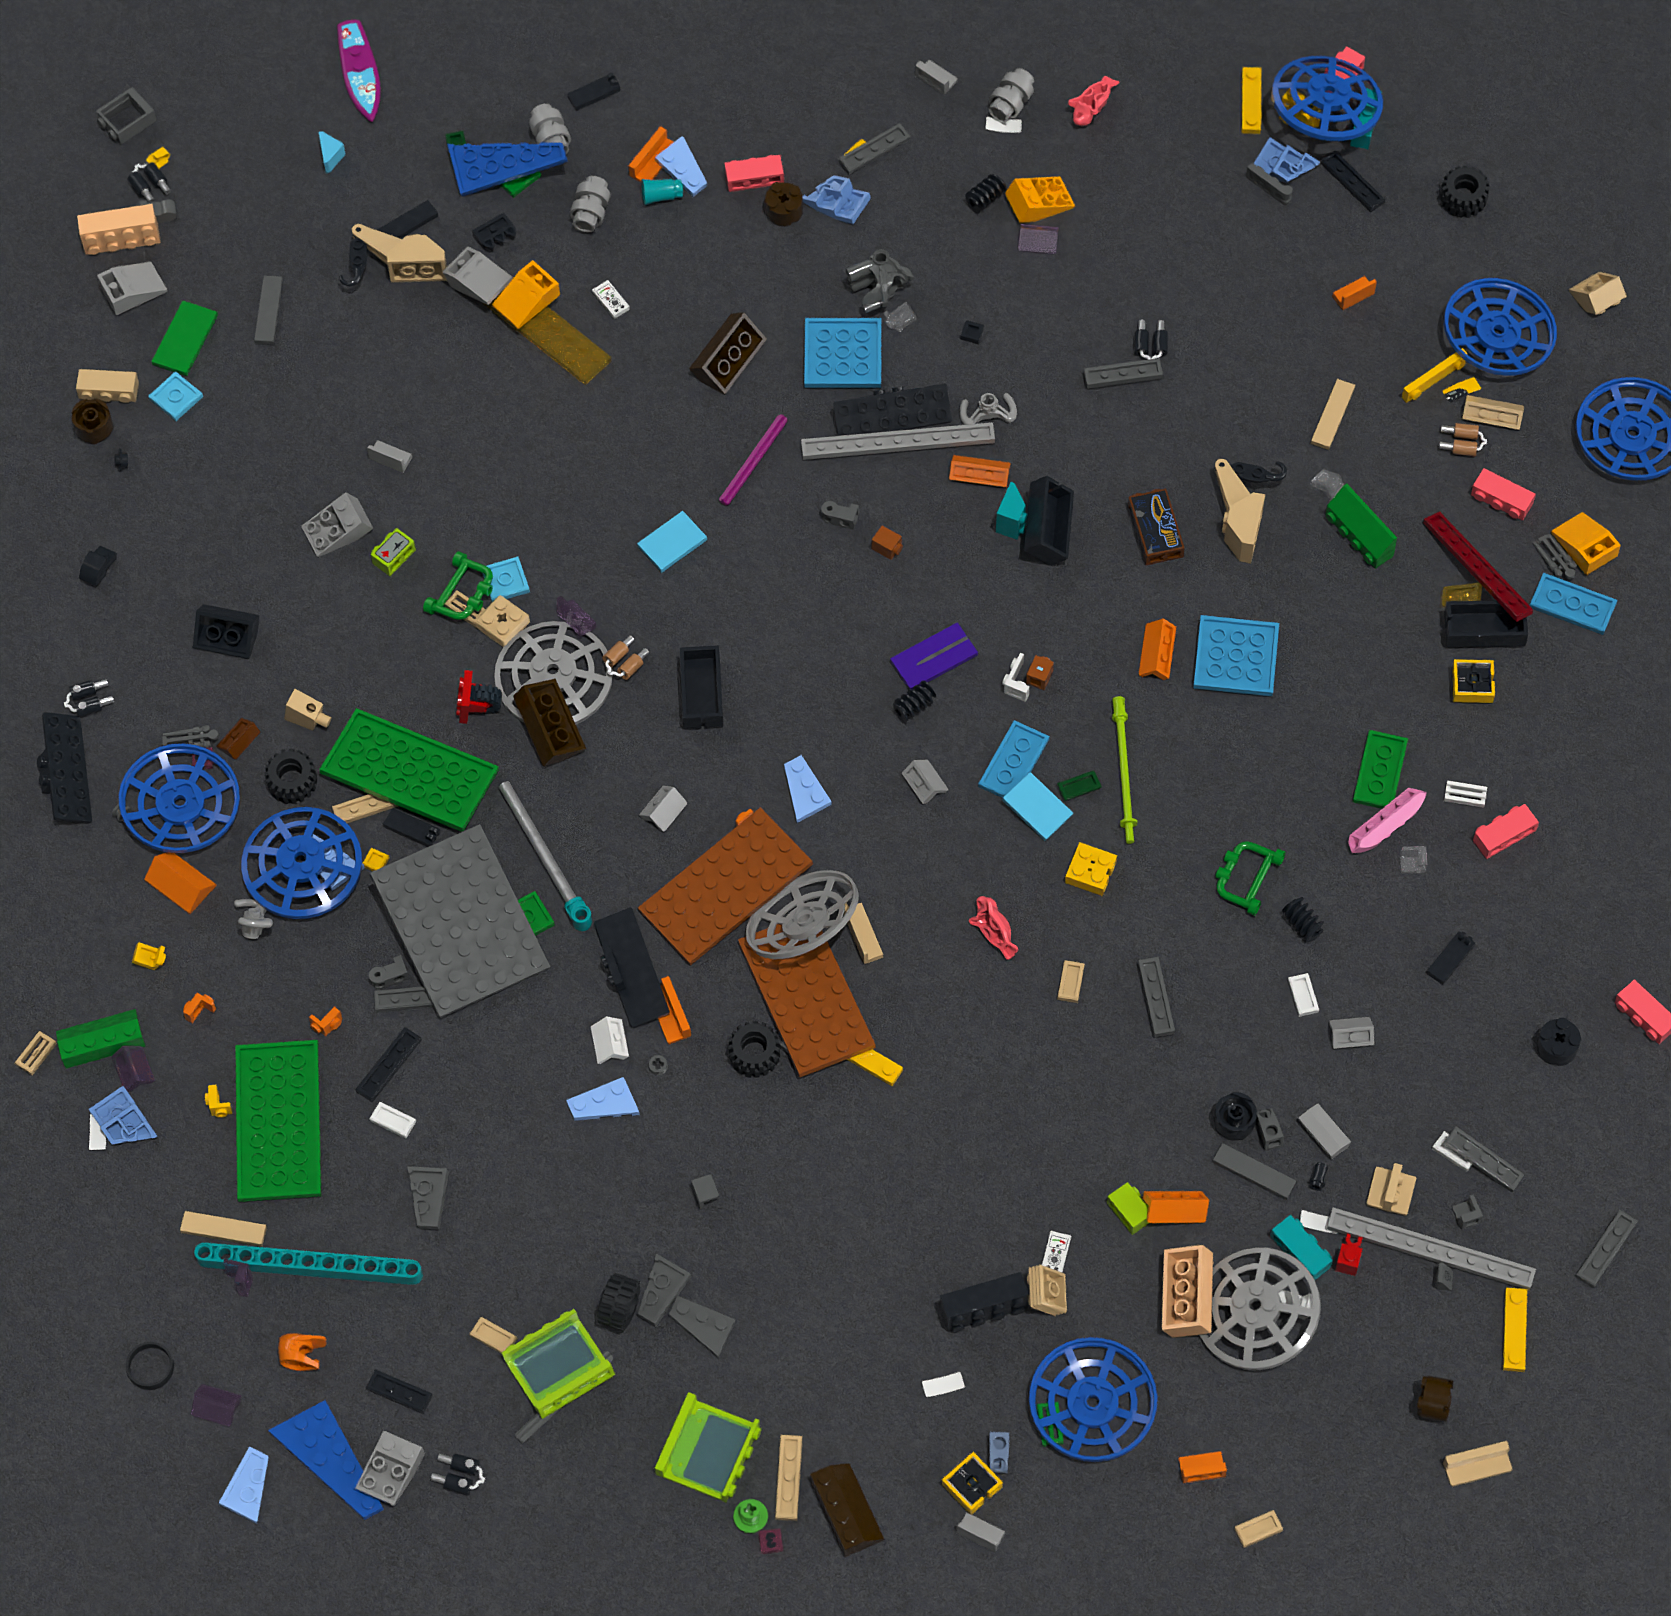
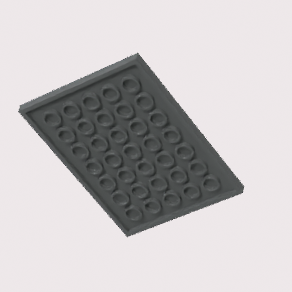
M480 824L370 873V877L439 1018L550 969V965Z

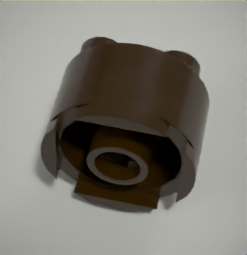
M774 182L765 195L766 215L773 224L785 227L800 220L803 214V196L800 187L786 182Z
M94 398V400L83 399L73 407L72 423L77 436L81 440L94 445L109 436L113 430V421L105 402Z
M1429 1375L1423 1376L1421 1383L1422 1392L1417 1405V1416L1447 1422L1454 1380Z

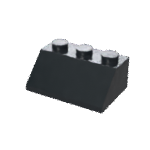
M203 604L196 610L192 648L249 659L258 634L260 615Z

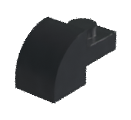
M99 546L94 552L89 551L82 563L79 579L97 586L106 576L107 568L117 559V553L103 546Z

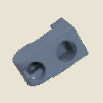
M990 1432V1470L993 1473H1007L1009 1433Z

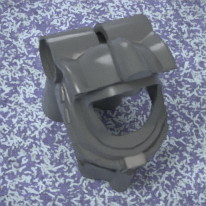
M882 249L875 251L873 255L869 256V259L846 268L847 282L852 292L872 285L874 288L863 297L862 304L865 313L880 308V306H888V301L894 296L896 290L903 289L908 281L914 280V276L909 268L900 266L896 260L889 256L886 250Z

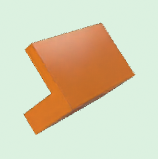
M1364 276L1333 292L1332 297L1340 308L1345 310L1375 294L1377 282L1375 279L1369 282Z
M1221 1451L1179 1457L1183 1483L1226 1476V1464L1223 1463Z

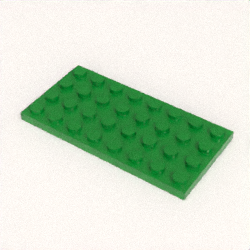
M356 708L319 770L320 774L463 832L498 773L499 766Z
M318 1040L236 1045L238 1202L322 1196Z

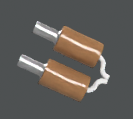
M1455 423L1454 427L1442 425L1441 432L1453 433L1456 438L1477 440L1479 434L1483 442L1479 448H1477V442L1454 440L1453 443L1440 442L1439 449L1452 450V454L1476 456V451L1481 450L1483 445H1487V440L1478 431V425Z
M630 635L625 641H618L602 658L608 668L607 673L610 676L614 674L628 680L643 665V659L649 654V651L644 648L638 655L632 654L617 669V672H611V667L629 651L628 646L634 641V638Z

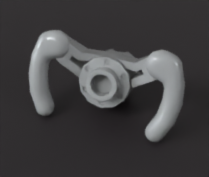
M986 393L981 396L977 410L968 418L967 407L969 402L964 399L960 405L961 421L964 425L978 424L981 420L1001 418L1010 423L1016 419V404L1013 398L1008 393H1005L1003 398L1009 406L1010 412H1008L998 404V399L995 395Z
M240 899L234 901L236 907H256L245 911L243 918L238 919V923L242 925L244 937L256 939L261 935L262 928L272 926L273 921L270 918H264L267 910L255 900Z

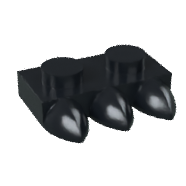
M503 212L475 228L472 232L482 247L493 249L495 240L504 243L505 235L515 236L516 229Z

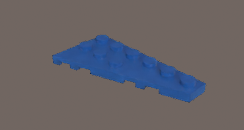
M562 142L521 143L518 145H512L511 143L464 144L456 146L448 144L462 197L568 162Z
M326 1401L268 1430L274 1438L281 1442L287 1450L293 1453L301 1463L328 1485L335 1494L340 1496L364 1520L383 1511L379 1499L355 1489L363 1474V1470Z

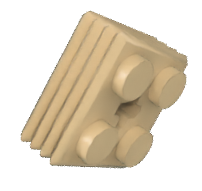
M499 595L475 622L477 629L504 647L530 623V619L527 613Z
M1040 1264L1039 1266L1036 1265V1267H1029V1275L1027 1276L1030 1291L1028 1297L1029 1305L1034 1309L1054 1316L1066 1313L1065 1274Z

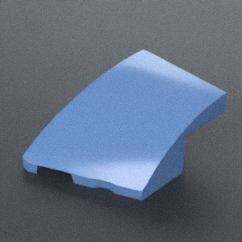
M1272 138L1267 140L1254 161L1256 166L1262 167L1271 177L1286 183L1318 166L1320 163L1309 154L1305 153L1302 155L1289 145L1284 147Z
M833 175L825 183L817 186L815 192L809 196L804 195L803 202L827 216L854 224L871 197L869 192L853 189L849 178Z
M121 1086L89 1108V1111L111 1144L157 1137L124 1086Z

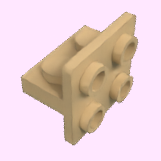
M1394 1163L1393 1170L1376 1167L1367 1206L1406 1216L1416 1177L1401 1173L1402 1165Z

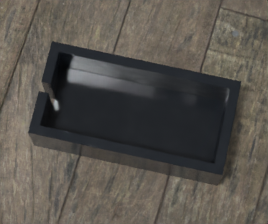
M1047 475L1030 482L1024 551L1052 566L1068 559L1074 491L1063 484L1059 485V482Z
M1496 600L1446 601L1444 620L1447 647L1526 646L1528 639L1527 617L1516 622Z
M719 645L681 647L680 668L684 729L702 728V724H705L706 728L724 727Z
M1018 1272L940 1295V1312L947 1332H960L967 1326L973 1325L976 1327L991 1319L994 1321L1003 1319L1005 1315L1011 1313L1014 1315L1023 1313L1025 1309H1028L1029 1294L1022 1273Z

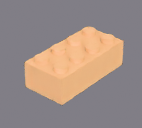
M153 204L77 215L79 233L86 255H95L107 251L114 252L126 248L133 249L145 245L152 246L160 243L158 223Z
M1203 1245L1164 1250L1162 1330L1172 1338L1211 1333L1213 1253Z

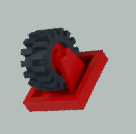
M465 670L464 677H460L456 715L460 716L459 723L467 724L468 712H479L480 714L482 712L489 714V712L495 713V711L498 712L501 709L502 692L498 687L472 683L473 671Z

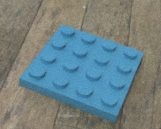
M805 318L804 387L881 388V318Z
M1201 615L1193 688L1273 696L1279 623Z

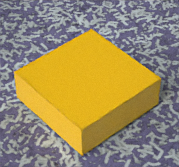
M371 848L362 864H364L366 869L375 871L386 866L390 857L383 852Z

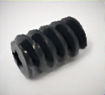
M989 174L987 178L973 187L971 191L966 192V202L973 212L980 213V208L985 209L986 205L991 204V200L995 201L996 196L999 197L1002 195V192L1007 191V186L999 176Z
M922 680L919 682V685L913 687V690L910 689L907 691V694H902L901 699H895L893 708L898 716L907 722L909 721L907 715L912 718L915 716L913 710L917 713L921 712L920 705L926 709V701L929 704H933L932 697L936 698V693L926 681Z
M1300 897L1288 903L1282 912L1285 913L1286 918H1290L1291 924H1296V930H1301V936H1306V942H1311L1322 934L1323 929L1321 927L1324 922H1316L1319 916L1315 915L1312 917L1311 915L1314 910L1310 909L1307 911L1306 909L1309 904L1305 903L1302 905L1301 903L1304 898Z

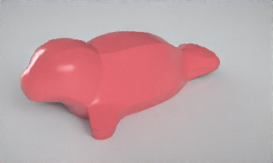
M1104 76L1100 82L1088 87L1081 96L1070 99L1068 105L1074 107V123L1080 126L1088 125L1093 116L1098 114L1106 104L1111 87L1118 85L1119 81Z
M978 897L976 900L977 916L970 918L969 923L978 926L988 941L999 948L1006 959H1011L1018 952V947L1011 943L1009 922L998 911L997 904L992 898Z

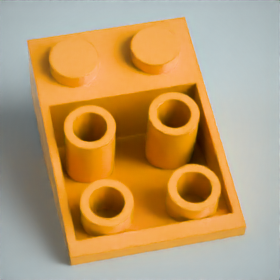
M1061 177L1014 179L1005 192L1019 222H1035L1075 207Z
M532 260L515 275L492 306L519 329L560 296L559 283Z
M1583 512L1551 531L1552 535L1586 575L1616 558L1621 546L1606 528Z

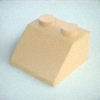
M1598 272L1569 289L1570 294L1586 312L1595 315L1604 313L1606 308L1619 304L1620 300L1627 297L1620 277L1603 272Z

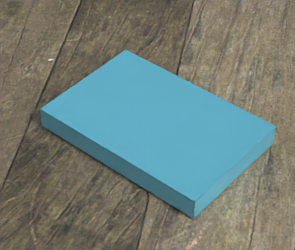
M682 511L638 542L637 547L662 573L707 541V536Z
M1031 772L1002 799L1044 841L1073 815V812Z

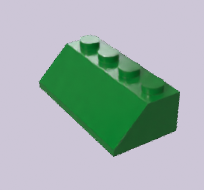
M1346 483L1327 505L1326 518L1331 524L1334 523L1339 533L1351 542L1352 547L1363 555L1364 560L1376 569L1394 556L1397 537Z
M136 1009L56 1031L57 1043L66 1069L145 1047Z

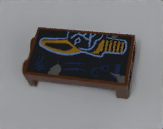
M1154 489L1151 492L1135 493L1129 496L1128 507L1132 511L1144 550L1145 564L1151 565L1183 558L1185 547L1167 489Z

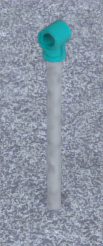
M503 782L500 784L499 789L565 900L564 908L572 920L574 928L578 931L588 930L593 922L590 909L586 906L582 897H576L510 782ZM580 916H585V917H586V918L583 919V920L577 919V918L580 917Z

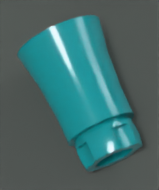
M681 179L641 180L644 205L683 197Z

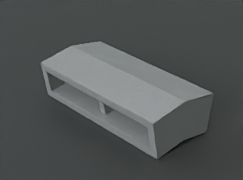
M1316 1104L1298 1117L1299 1122L1331 1159L1349 1147L1351 1141L1319 1104Z

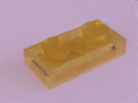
M1480 583L1443 587L1442 606L1445 607L1446 601H1481L1482 585Z

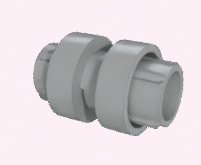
M1020 68L1005 74L999 83L1000 87H997L989 97L991 105L989 113L995 119L1006 122L1009 118H1016L1023 109V103H1026L1034 92L1032 86L1034 78L1032 75Z
M550 104L536 106L531 111L532 117L529 120V126L536 137L537 144L562 142L567 154L571 137L566 126H564V120L560 111L552 108Z
M588 176L586 181L579 183L577 187L576 200L572 204L570 217L573 219L572 225L579 231L593 232L594 228L600 226L603 222L604 208L608 205L610 191L607 189L608 183L600 177Z

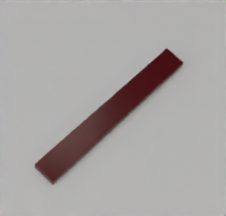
M1440 511L1424 519L1423 524L1516 622L1533 614V609Z

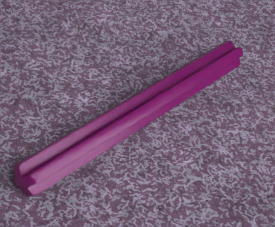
M784 415L776 417L721 495L719 501L723 505L730 504L785 426L787 418Z

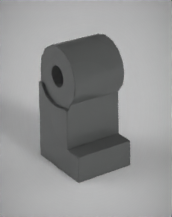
M147 200L140 201V206L153 204L157 223L173 221L177 217L176 203L173 200L148 203Z
M827 501L821 507L822 518L826 523L854 530L860 514L859 505L851 503L849 508L837 505L833 501Z
M401 955L393 958L395 963L384 967H374L370 970L369 979L374 988L383 989L410 980Z
M1269 1108L1258 1111L1256 1123L1265 1151L1283 1147L1284 1136L1273 1109Z

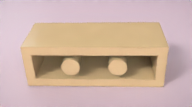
M79 369L76 391L79 399L94 400V398L105 402H136L139 381L136 372Z

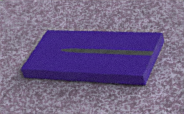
M957 622L890 658V662L908 689L913 690V687L919 685V682L922 680L929 682L978 656V651Z

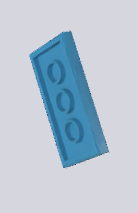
M1543 573L1530 607L1604 635L1617 600Z
M1014 720L978 783V787L1002 798L1006 796L1024 777L1032 772L1050 736Z

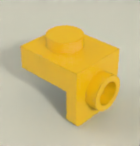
M138 942L135 947L132 963L155 970L160 965H163L165 961V947L155 948Z
M208 1085V1093H205L206 1105H209L212 1116L225 1117L227 1114H232L230 1103H220L217 1085Z

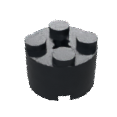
M1566 1018L1548 1021L1542 1027L1537 1040V1052L1540 1058L1550 1065L1552 1063L1564 1066L1572 1062L1581 1043V1035L1578 1028Z
M1233 1092L1220 1098L1214 1115L1216 1131L1227 1139L1244 1140L1255 1127L1257 1109L1253 1100L1246 1094Z

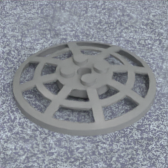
M542 622L520 631L503 647L495 665V686L502 692L504 707L514 717L524 722L519 709L512 704L515 701L513 695L523 685L556 678L561 692L565 691L569 697L565 699L567 706L573 703L579 712L572 716L575 724L588 719L604 704L609 695L613 675L610 676L607 671L606 676L594 673V662L590 652L600 649L603 655L608 652L607 649L593 633L568 622ZM559 627L557 634L543 635L534 639L528 634L541 628ZM567 628L586 634L594 643L584 646L578 640L565 635ZM519 638H522L526 644L518 651L514 661H503L504 655L510 646ZM556 639L554 648L542 650L537 644L545 640ZM563 641L572 643L579 649L569 654L567 651L562 650ZM529 648L536 654L531 662H520L523 654ZM585 656L588 662V671L577 669L575 660ZM555 667L558 669V672L550 674L548 670ZM501 669H512V680L516 690L508 697L501 685ZM518 669L529 670L530 680L523 685L520 684L518 678ZM576 677L586 679L583 687L575 693L571 686ZM593 681L604 684L598 698L586 708L580 698L589 690Z
M817 871L797 877L751 915L746 929L747 942L757 955L769 959H785L811 951L835 936L850 920L858 904V888L852 878L839 871ZM827 881L824 891L811 892L801 896L799 888L815 882ZM835 881L846 884L851 889L843 898L831 890ZM792 893L794 900L783 907L776 915L767 913L777 901ZM820 897L819 901L804 903L807 900ZM853 897L849 909L843 916L845 911V903ZM828 898H831L837 903L827 909L825 903ZM797 906L786 917H783L788 911ZM839 909L836 920H829L830 915ZM761 919L770 921L767 937L755 940L756 929ZM777 924H782L784 932L774 935ZM830 927V928H829L826 932H824L822 935H820L819 937H816V935H817L823 928ZM786 937L790 939L785 946L776 942ZM809 940L808 943L794 946L798 941ZM770 943L772 947L779 951L774 953L760 950L757 945Z
M1271 1248L1245 1249L1221 1260L1213 1267V1275L1220 1268L1227 1275L1218 1285L1214 1297H1212L1213 1319L1218 1329L1210 1337L1207 1334H1200L1207 1348L1223 1362L1246 1370L1274 1368L1297 1356L1312 1339L1320 1319V1294L1316 1282L1308 1269L1293 1256ZM1261 1253L1259 1263L1244 1265L1235 1270L1228 1263L1243 1255ZM1270 1254L1287 1259L1299 1270L1288 1276L1281 1269L1268 1265ZM1257 1269L1255 1280L1244 1283L1238 1276L1245 1271ZM1266 1270L1277 1274L1283 1280L1274 1286L1265 1282ZM1304 1277L1307 1279L1312 1291L1313 1309L1300 1306L1299 1293L1294 1283ZM1231 1280L1237 1287L1232 1297H1220L1224 1287ZM1288 1286L1292 1293L1293 1305L1281 1303V1298L1278 1294ZM1254 1301L1261 1302V1307L1258 1310L1250 1309ZM1218 1306H1230L1232 1317L1222 1324ZM1280 1313H1291L1287 1324L1280 1330L1275 1324ZM1298 1315L1311 1317L1305 1333L1292 1346L1285 1336L1293 1328ZM1238 1323V1325L1246 1329L1245 1340L1235 1337L1228 1331ZM1268 1328L1274 1335L1265 1340L1254 1341L1255 1331ZM1224 1336L1233 1344L1244 1347L1243 1360L1226 1355L1214 1344ZM1279 1342L1286 1351L1268 1360L1252 1361L1253 1348H1263Z

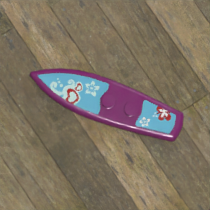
M347 20L337 25L343 78L349 96L356 108L365 118L373 122L378 111L381 94L378 69L361 21Z

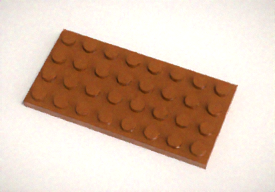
M760 807L640 905L638 910L691 966L811 867L813 861Z
M777 924L774 935L784 932L782 924ZM768 928L756 932L755 940L767 937ZM821 930L816 937L822 935L823 931ZM746 937L738 939V944L799 1077L876 1048L875 1042L827 941L817 948L798 956L785 959H769L757 955L751 949ZM786 937L776 942L785 946L790 939ZM809 940L798 941L794 946L808 943ZM770 943L757 945L760 950L774 953L779 951L772 947Z

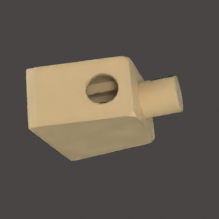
M294 689L286 704L285 720L310 730H314L317 724L327 728L332 717L322 713L323 704L297 689Z

